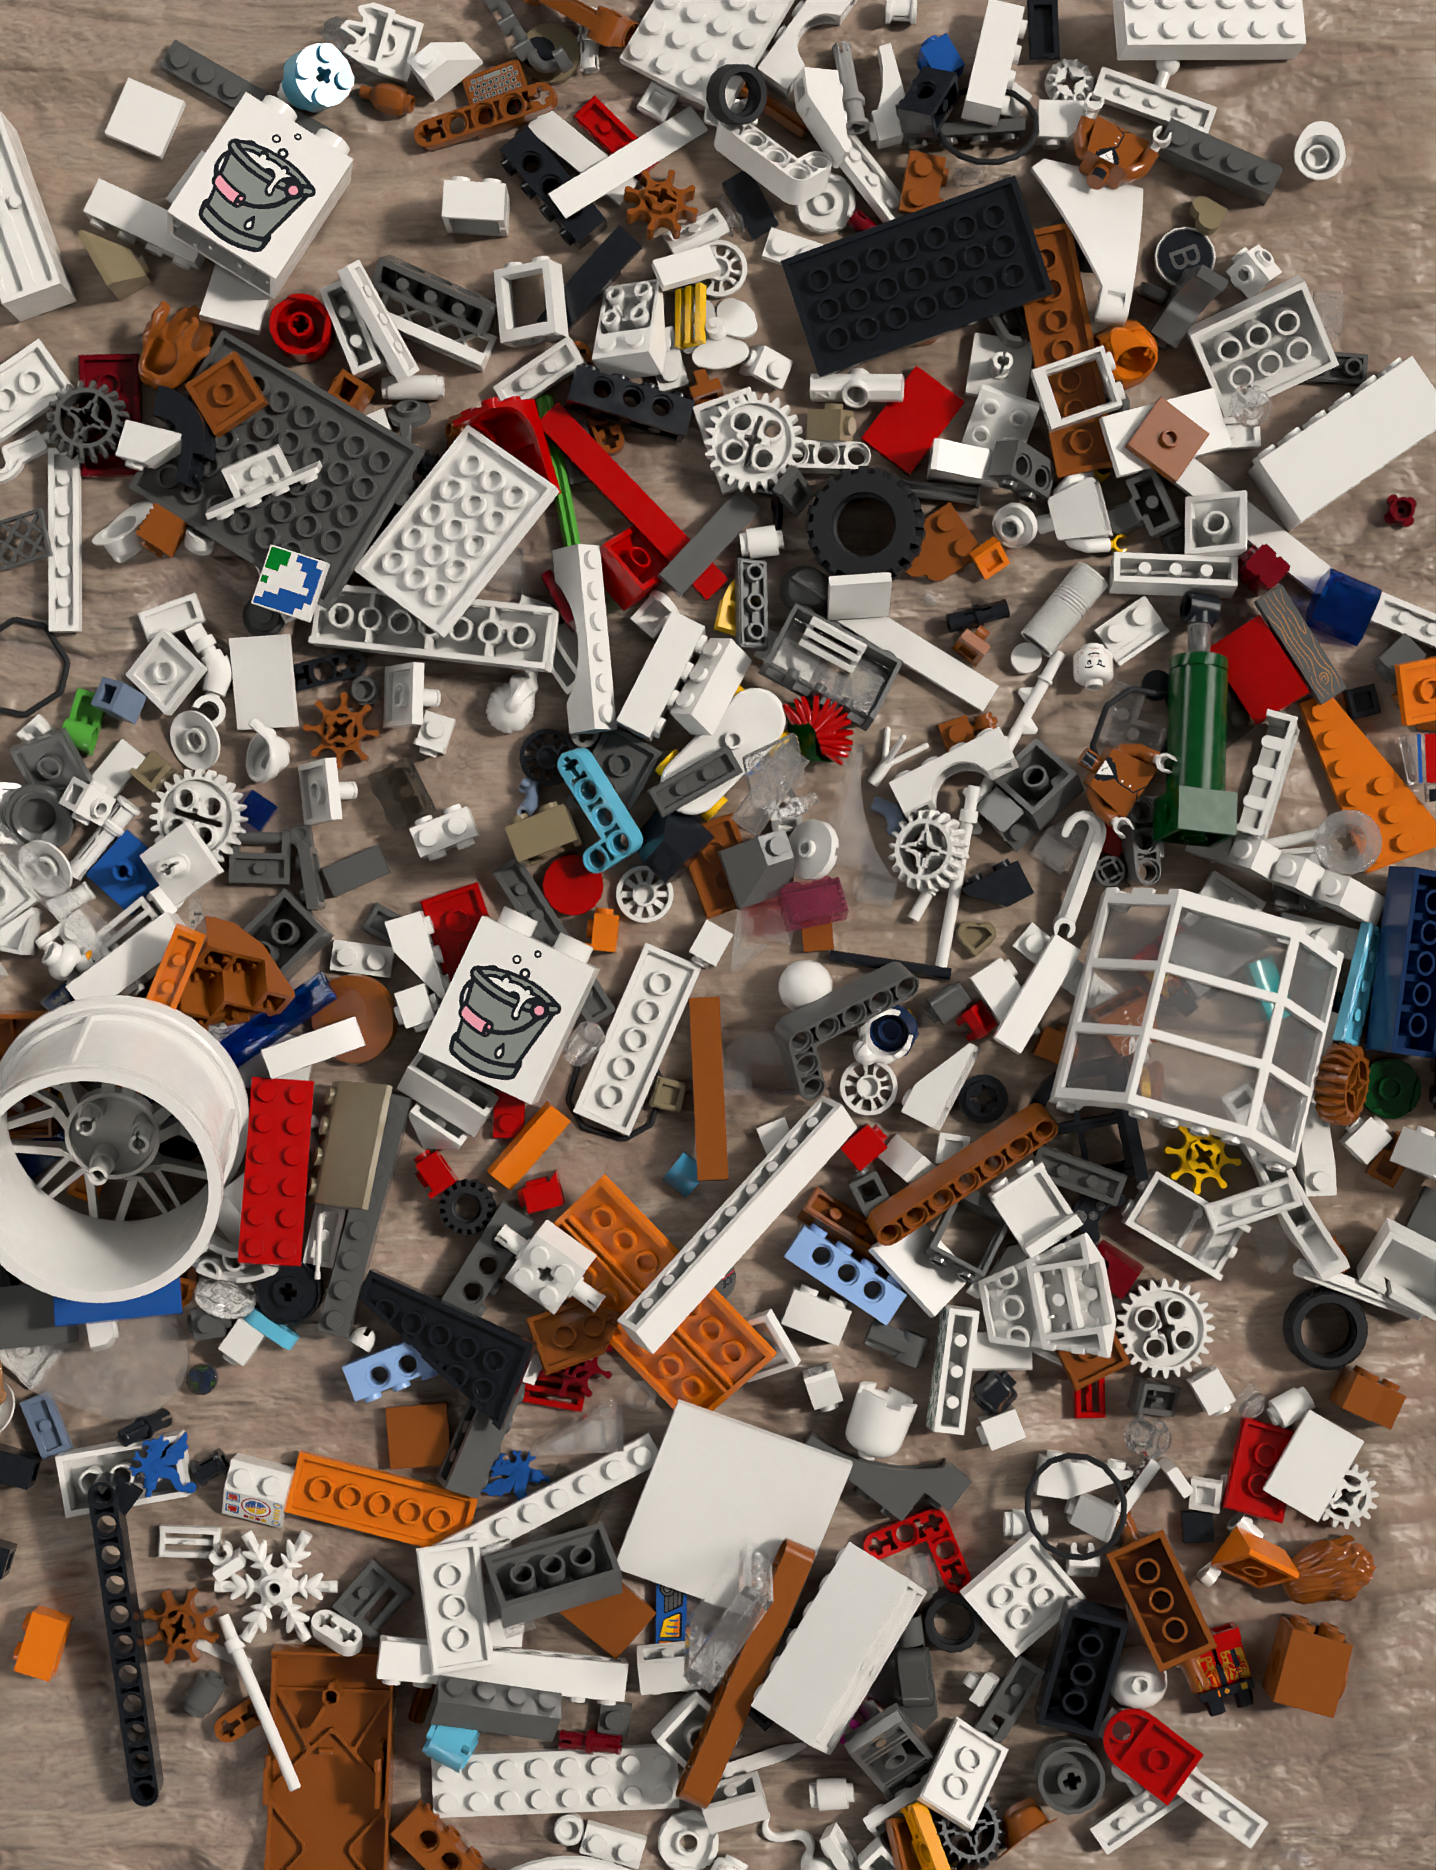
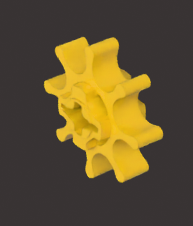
M1178 1125L1177 1129L1184 1136L1183 1144L1176 1149L1168 1146L1163 1147L1164 1153L1176 1154L1180 1159L1179 1168L1170 1172L1169 1178L1177 1180L1181 1174L1190 1173L1194 1179L1191 1192L1194 1194L1201 1193V1182L1207 1177H1213L1218 1187L1226 1188L1227 1183L1220 1176L1221 1167L1227 1163L1239 1166L1241 1165V1160L1238 1158H1228L1225 1155V1143L1220 1141L1221 1138L1214 1139L1211 1134H1209V1137L1191 1135L1186 1127ZM1206 1139L1208 1140V1142L1204 1144L1201 1143L1200 1140ZM1195 1146L1198 1147L1200 1150L1208 1152L1205 1155V1159L1208 1165H1206L1202 1161H1196V1159L1199 1157V1154ZM1198 1168H1200V1169H1203L1204 1171H1203V1172H1196L1195 1170L1198 1169Z

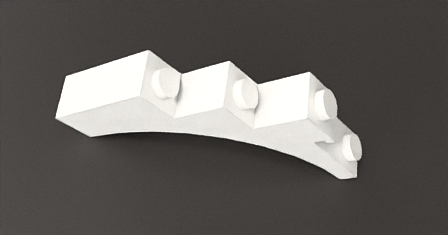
M1237 833L1236 836L1211 848L1189 845L1185 848V851L1192 855L1226 865L1281 886L1320 903L1351 920L1370 922L1376 926L1384 908V896L1352 877L1326 870L1307 858L1283 852L1262 839Z
M1248 1084L1220 1098L1228 1120L1245 1126L1253 1096V1090ZM1262 1105L1256 1130L1279 1143ZM1240 1143L1238 1147L1251 1163L1259 1186L1293 1176L1303 1206L1279 1213L1277 1216L1286 1236L1296 1250L1299 1249L1321 1281L1324 1282L1350 1268L1347 1258L1322 1223L1292 1168L1285 1170V1172L1271 1171L1266 1168L1267 1164L1258 1162L1260 1153Z

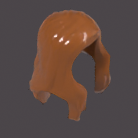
M161 301L159 306L153 311L151 320L147 323L143 332V351L138 363L140 379L146 386L157 391L159 385L176 390L186 381L194 367L209 355L211 349L210 340L214 335L212 331L214 328L213 323L200 320L199 314L201 309H198L196 305L189 308L184 307L182 310L177 311L176 315L169 322L166 319L171 306L166 301Z
M1345 1534L1333 1540H1317L1290 1558L1299 1572V1577L1296 1580L1282 1583L1284 1591L1289 1599L1303 1605L1336 1600L1351 1601L1357 1597V1592L1363 1586L1368 1585L1369 1581L1373 1579V1572L1376 1566L1373 1564L1372 1554L1362 1544H1351L1350 1542L1355 1539L1351 1535Z

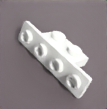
M279 444L223 467L221 471L234 497L210 507L206 511L205 516L207 520L216 517L219 521L234 514L233 509L244 505L245 509L251 508L262 502L261 497L272 493L273 497L289 491V485L300 481L301 485L307 484L318 478L317 473L320 472L322 464L320 461H317L292 472Z

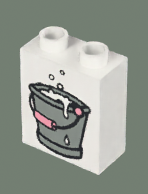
M245 92L168 209V234L275 299L349 185L353 158L348 156L350 148L347 143L335 133L320 128L314 135L295 123L297 119L295 111L281 99L272 95H266L263 101H260Z
M504 906L498 921L487 916L481 917L419 1052L532 1105L539 1102L600 969L587 963L594 949L593 947L561 932L554 947L531 937L538 921Z

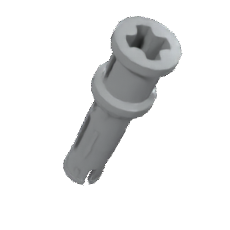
M841 41L843 53L839 48L838 42L833 44L832 52L834 54L836 70H838L839 81L843 85V109L847 112L846 130L847 135H858L867 131L870 126L863 110L865 97L858 91L851 43Z

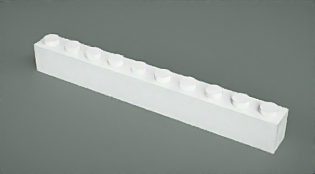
M822 1095L621 1315L617 1321L634 1343L654 1354L834 1153L847 1141L857 1129V1126L842 1104Z

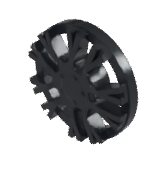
M542 729L532 733L526 738L520 749L519 761L522 771L531 781H536L542 786H555L564 782L563 777L556 778L554 769L557 767L558 759L561 756V749L567 746L570 747V750L575 749L572 741L564 733L554 729ZM543 734H553V741L550 745L544 743ZM536 737L543 745L539 749L532 741ZM561 737L564 741L559 746V748L556 749L553 746ZM527 746L536 750L535 756H524ZM536 759V765L526 768V762ZM538 767L542 768L543 771L540 779L531 775L534 769ZM546 770H551V781H546Z

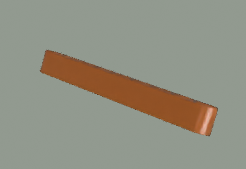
M788 1538L782 1541L680 1777L675 1794L677 1798L704 1809L709 1806L752 1707L754 1693L764 1679L815 1558L814 1549Z

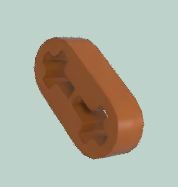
M250 1696L219 1716L214 1725V1732L220 1741L233 1742L261 1724L256 1714H252L248 1718L244 1716L251 1708L250 1704L252 1701ZM264 1697V1699H265V1701H266V1703H267V1706H268V1708H269V1711H270L269 1702H268V1700ZM237 1719L240 1721L233 1729V1734L230 1730L223 1731L224 1720L228 1723H232Z

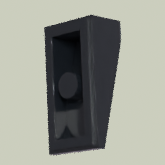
M741 171L722 183V190L753 241L769 232L771 227L776 228L779 226L756 180L749 174Z

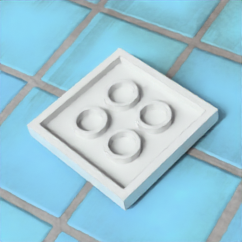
M1031 1531L1027 1532L959 1591L1016 1658L1058 1622L1065 1595L1083 1600L1086 1598Z

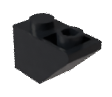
M1008 858L992 866L993 873L983 877L980 872L964 880L967 886L961 889L963 895L1002 908H1006L1034 894L1018 860L1010 863Z

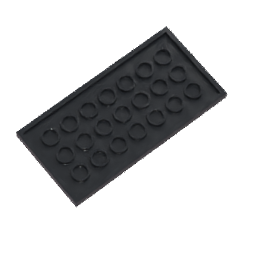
M1015 175L781 260L819 378L842 372L1054 295Z

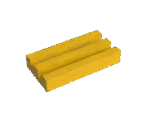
M700 282L696 283L695 287L691 285L685 286V290L677 288L675 290V347L682 350L706 344V285ZM693 324H695V338H694V339H693Z

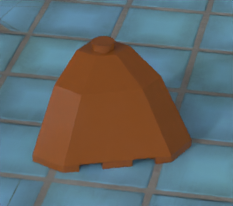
M205 916L195 928L196 931L207 936L176 1010L191 1017L209 1031V1025L225 1022L226 1026L250 1021V1016L255 1014L267 1013L268 1017L281 1014L295 998L294 990L265 946L237 924L216 917Z

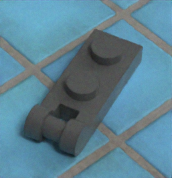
M1021 1654L1017 1658L1015 1657L985 1708L976 1718L973 1727L981 1732L987 1731L992 1735V1739L1002 1743L1046 1673L1045 1669ZM995 1713L1003 1718L999 1724L991 1720Z

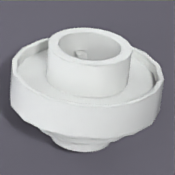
M1021 503L1004 505L995 513L992 521L993 532L996 538L1003 545L1014 549H1019L1029 544L1035 538L1038 530L1034 513Z

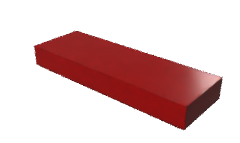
M595 95L573 116L574 121L609 155L638 139ZM659 161L645 170H648V172H650L659 163ZM642 172L634 176L639 182Z

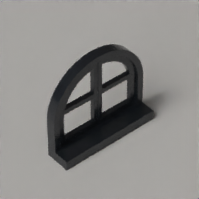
M1124 1055L1071 1065L1066 1082L1067 1087L1074 1088L1073 1082L1107 1076L1110 1091L1125 1092L1128 1083V1073ZM1057 1071L1050 1074L1038 1085L1028 1105L1039 1103L1045 1107L1050 1099ZM1114 1108L1115 1112L1080 1118L1079 1111L1075 1110L1073 1113L1074 1120L1057 1123L1058 1132L1056 1136L1077 1132L1082 1157L1086 1161H1089L1083 1130L1117 1124L1125 1160L1101 1164L1100 1166L1125 1174L1127 1177L1136 1176L1137 1182L1149 1180L1137 1118L1129 1116V1111Z

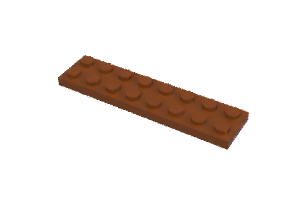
M1066 223L1033 230L1054 291V295L1023 306L1035 369L1095 348L1074 238ZM1096 360L1048 376L1061 419L1106 404L1101 375ZM1108 413L1049 433L1047 427L1057 479L1113 467L1099 423V419L1107 416Z

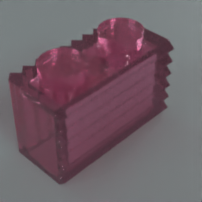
M824 876L820 880H813L812 883H806L805 885H802L801 882H792L780 890L778 897L787 932L843 921L847 919L849 912L839 877L833 879L830 876Z

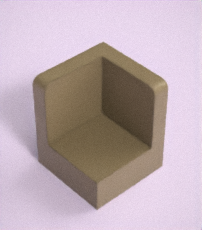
M152 750L137 769L132 767L129 773L149 790L156 793L157 791H162L165 787L164 782H169L178 770Z

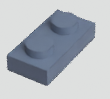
M51 1390L20 1402L42 1460L74 1447Z

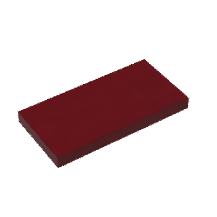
M139 353L78 355L79 380L84 382L85 387L88 388L91 380L96 381L97 390L101 385L106 384L109 388L108 393L116 391L119 395L118 400L125 402L126 407L123 411L129 413L130 419L128 420L143 424L142 381L138 373V363L141 355ZM89 401L80 402L79 408L86 406ZM103 404L100 420L110 427L112 413ZM88 417V420L86 418L83 421L81 420L84 427H87V423L89 426L94 423L91 417ZM98 435L92 436L87 443L98 441L102 437ZM111 448L107 450L109 454L108 460H105L102 454L97 455V463H93L90 456H87L84 464L80 463L82 478L134 477L138 471L126 467V461L116 456V452H113Z

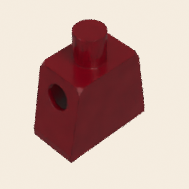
M1103 1239L1096 1247L1102 1257L1109 1263V1266H1106L1110 1291L1122 1300L1145 1266Z

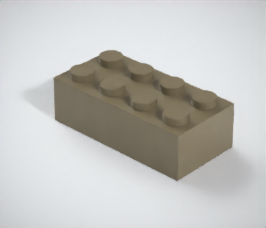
M554 801L539 807V814L529 817L527 813H523L509 819L510 825L504 828L518 863L528 868L583 846L572 815L564 804L558 805Z

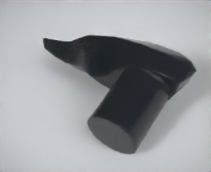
M769 484L767 492L762 485H758L757 494L772 496L773 525H775L776 531L782 530L784 506L772 490L775 484Z

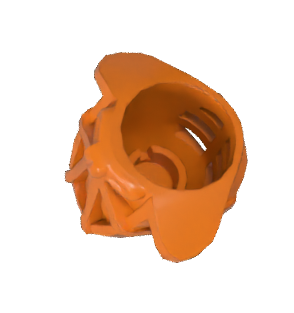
M1127 320L1123 328L1110 325L1093 336L1095 347L1103 345L1106 353L1111 352L1116 369L1112 370L1114 379L1120 381L1124 389H1130L1143 383L1158 361V346L1155 338L1137 320Z

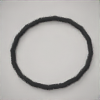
M968 87L960 89L961 96L967 94ZM1006 89L1005 95L1015 98L1027 108L1033 119V133L1027 145L1015 154L999 159H979L961 153L948 143L941 129L937 136L943 147L958 159L976 165H1001L1017 160L1033 147L1039 135V116L1027 99L1014 90Z
M1067 1452L1049 1458L1033 1473L1025 1491L1024 1512L1031 1533L1046 1550L1063 1559L1085 1561L1103 1555L1118 1542L1127 1520V1499L1121 1481L1107 1464L1088 1454ZM1066 1459L1086 1460L1103 1469L1115 1483L1121 1501L1120 1522L1113 1537L1099 1550L1083 1555L1064 1553L1050 1545L1037 1530L1031 1514V1492L1038 1477L1050 1465Z

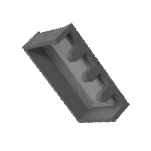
M795 603L758 674L799 696H805L812 703L814 695H819L821 708L827 698L831 699L829 706L836 701L838 704L835 709L843 707L839 714L848 713V716L844 719L850 718L851 724L867 731L875 720L903 661L897 658L891 651L882 650L869 643L865 637L854 635L843 629L839 623L831 620L828 621L817 615L811 608ZM813 616L867 645L852 674L798 645ZM814 627L813 631L856 654L857 649ZM810 637L808 638L812 642L822 646L823 648L833 652L834 654L844 658L845 660L849 662L852 661L847 657L837 653L836 651L826 647L825 645L815 641L814 639Z

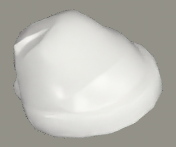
M253 718L248 725L257 733L248 746L246 769L251 780L257 783H265L275 778L280 771L289 765L290 745L286 740L277 736L274 729L264 726L260 720Z

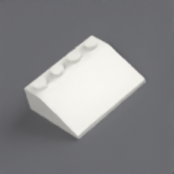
M1299 275L1192 325L1187 331V336L1209 386L1215 390L1224 418L1339 365L1307 284Z

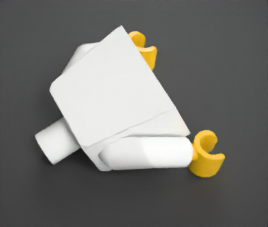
M1097 470L1064 477L1054 489V495L1048 498L1050 513L1036 517L1039 533L1044 534L1055 530L1059 541L1066 542L1069 548L1085 553L1126 552L1127 548L1119 549L1116 545L1117 539L1127 538L1124 534L1114 536L1111 539L1108 538L1113 536L1100 482L1105 481L1110 472L1103 475Z

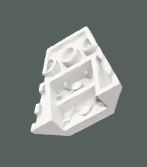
M1087 1233L1061 1243L1032 1259L1028 1258L1023 1262L978 1281L990 1343L1037 1347L1051 1351L1061 1350L1074 1354L1098 1355V1357L1105 1358L1111 1357L1116 1317L1105 1260Z

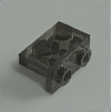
M410 756L404 757L382 771L368 776L371 790L379 799L385 811V818L394 830L409 827L415 824L414 821L437 811Z

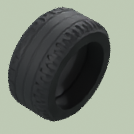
M1315 1287L1300 1293L1289 1304L1283 1318V1336L1289 1350L1305 1364L1320 1370H1336L1352 1363L1361 1354L1368 1337V1323L1361 1306L1351 1296L1327 1287ZM1322 1303H1334L1340 1306L1347 1315L1349 1322L1347 1337L1338 1349L1326 1354L1315 1353L1308 1349L1303 1342L1301 1335L1303 1319L1313 1307Z

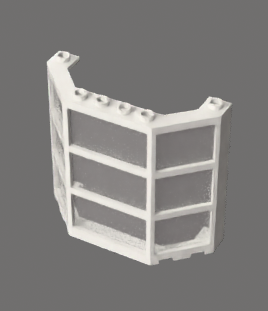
M1107 887L1100 897L1049 1103L1056 1104V1109L1068 1113H1074L1075 1110L1079 1111L1083 1106L1129 1111L1128 1115L1143 1120H1146L1148 1117L1160 1120L1159 1124L1165 1127L1178 1128L1179 1125L1190 1128V1133L1197 1136L1209 1137V1134L1221 1137L1220 1141L1225 1144L1239 1146L1240 1143H1243L1260 1153L1258 1162L1267 1164L1266 1168L1271 1171L1285 1172V1170L1296 1166L1344 954L1339 950H1328V942L1316 934H1312L1311 937L1307 935V927L1299 922L1182 889H1169L1168 894H1155L1156 890L1154 888H1133L1132 893L1119 891L1120 889L1117 887Z

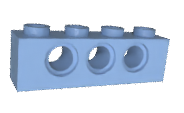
M812 1223L810 1228L803 1224L784 1252V1257L887 1326L907 1296L900 1284L891 1275L884 1278L876 1271L879 1267L863 1257L860 1262L851 1256L853 1250L838 1240L836 1244H833L825 1237L828 1233ZM817 1247H825L829 1250L830 1256L827 1261L819 1263L812 1258L813 1251ZM851 1264L854 1266L855 1274L851 1279L844 1280L838 1276V1270L842 1265ZM870 1281L878 1282L881 1287L880 1292L874 1297L865 1295L863 1291L865 1284Z
M400 1341L362 1356L342 1366L355 1402L364 1399L365 1403L382 1397L381 1391L391 1387L394 1392L402 1390L411 1385L409 1380L421 1376L423 1381L439 1374L421 1357V1354L411 1344L408 1345L405 1341ZM402 1356H413L417 1362L416 1368L413 1370L405 1369L401 1364ZM381 1366L386 1369L388 1373L386 1381H378L374 1378V1367Z

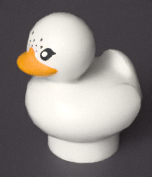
M53 942L47 948L42 958V963L48 966L50 975L59 981H67L69 979L68 975L74 967H76L79 973L83 974L97 963L91 950L81 955L79 948L72 943L60 945Z

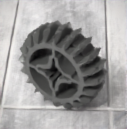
M82 380L78 381V389L75 390L71 384H67L66 389L68 393L64 395L62 392L57 391L56 395L60 401H50L49 406L54 411H49L45 414L47 420L51 421L45 425L46 430L52 433L49 437L51 443H58L56 449L59 453L67 451L66 456L70 460L74 459L78 454V460L83 464L87 456H90L93 463H97V455L102 454L103 458L108 460L109 454L107 450L111 448L113 452L117 451L116 441H120L122 434L120 432L123 431L125 420L130 419L129 413L123 411L126 407L125 402L118 400L119 395L116 391L108 393L109 388L106 384L101 385L98 390L97 383L93 380L90 381L88 388L85 387ZM89 401L82 408L73 407L80 402ZM103 404L112 413L110 427L100 420ZM65 417L70 418L71 422L76 424L73 431L75 435L72 440L64 432ZM88 417H91L94 423L90 426L87 423V427H84L81 420L83 421L85 418L88 420ZM98 435L102 437L98 441L87 443L92 436Z

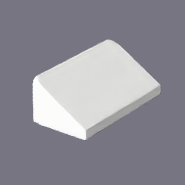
M977 1332L972 1371L1032 1370L1031 1351L1020 1346L990 1343L987 1332Z

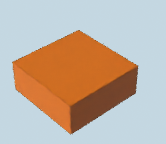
M994 536L969 553L975 567L984 580L989 579L1010 564L999 540Z

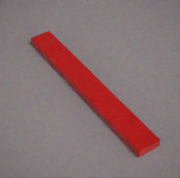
M559 402L540 419L544 434L660 555L670 563L691 539ZM712 562L691 587L707 601L729 579Z

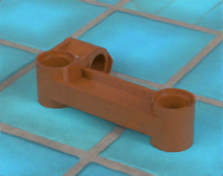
M522 0L537 7L540 6V3L547 5L588 28L587 37L607 47L626 48L639 26L637 22L614 9L598 6L597 10L579 0Z

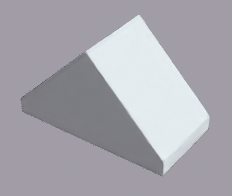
M897 1133L886 1145L888 1148L878 1156L880 1160L909 1184L936 1167Z

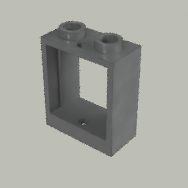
M974 1191L943 1212L923 1253L930 1257L929 1260L933 1264L942 1268L948 1266L957 1271L956 1275L967 1282H978L985 1277L1008 1227L990 1199ZM957 1205L996 1225L976 1267L937 1247Z

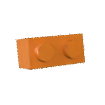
M39 1605L32 1613L28 1612L22 1625V1630L26 1631L23 1642H18L12 1659L16 1660L13 1671L49 1682L57 1673L74 1616Z

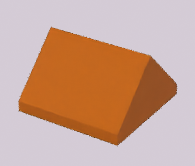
M1235 1526L1211 1562V1566L1258 1589L1296 1580L1299 1577L1297 1568L1284 1549L1238 1526Z

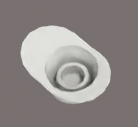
M149 500L141 501L127 508L107 528L96 534L92 539V543L96 546L103 545L117 563H123L136 555L143 547L139 544L142 538L136 534V530H140L139 525H142L143 520L147 519L146 514H150L149 509H153V502Z

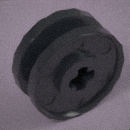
M301 1260V1267L279 1266V1271L276 1274L259 1280L256 1286V1297L261 1311L272 1321L281 1324H296L312 1316L320 1307L324 1296L321 1276L320 1279H314L316 1268L311 1264L303 1263V1260ZM289 1283L292 1284L293 1290H297V1294L291 1296V1299L288 1298V1293L283 1292V1288L289 1286Z

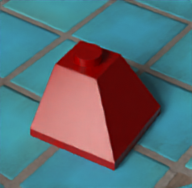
M633 526L605 542L600 547L604 589L623 611L641 601L663 582L657 576L669 563Z

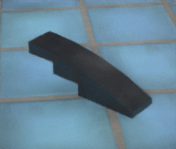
M620 225L605 239L564 286L568 333L601 299L600 296L621 275V270L642 249V246ZM546 309L536 320L537 323L547 322Z

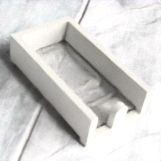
M1151 1169L1148 1174L1149 1180L1137 1183L1136 1188L1139 1191L1134 1200L1129 1198L1120 1213L1123 1215L1121 1222L1221 1281L1223 1275L1220 1274V1271L1228 1257L1232 1259L1238 1250L1235 1246L1243 1232L1249 1233L1252 1228L1248 1225H1243L1213 1235L1203 1205L1209 1204V1202L1156 1170Z

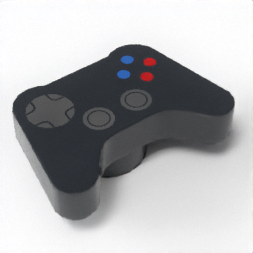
M1081 1194L1071 1208L1073 1213L1077 1214L1083 1223L1078 1230L1082 1234L1087 1233L1094 1243L1098 1242L1100 1239L1098 1222L1106 1210L1114 1205ZM1121 1194L1117 1206H1124L1126 1204V1197Z

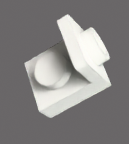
M426 710L423 725H421L418 737L414 739L413 743L420 747L419 753L436 758L437 753L445 755L456 720Z

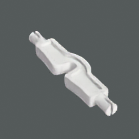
M35 430L27 436L2 447L1 453L6 464L4 468L0 469V485L15 479L22 472L26 464L48 452V445L51 443L49 439L52 434L51 432L46 431L41 434L38 430Z

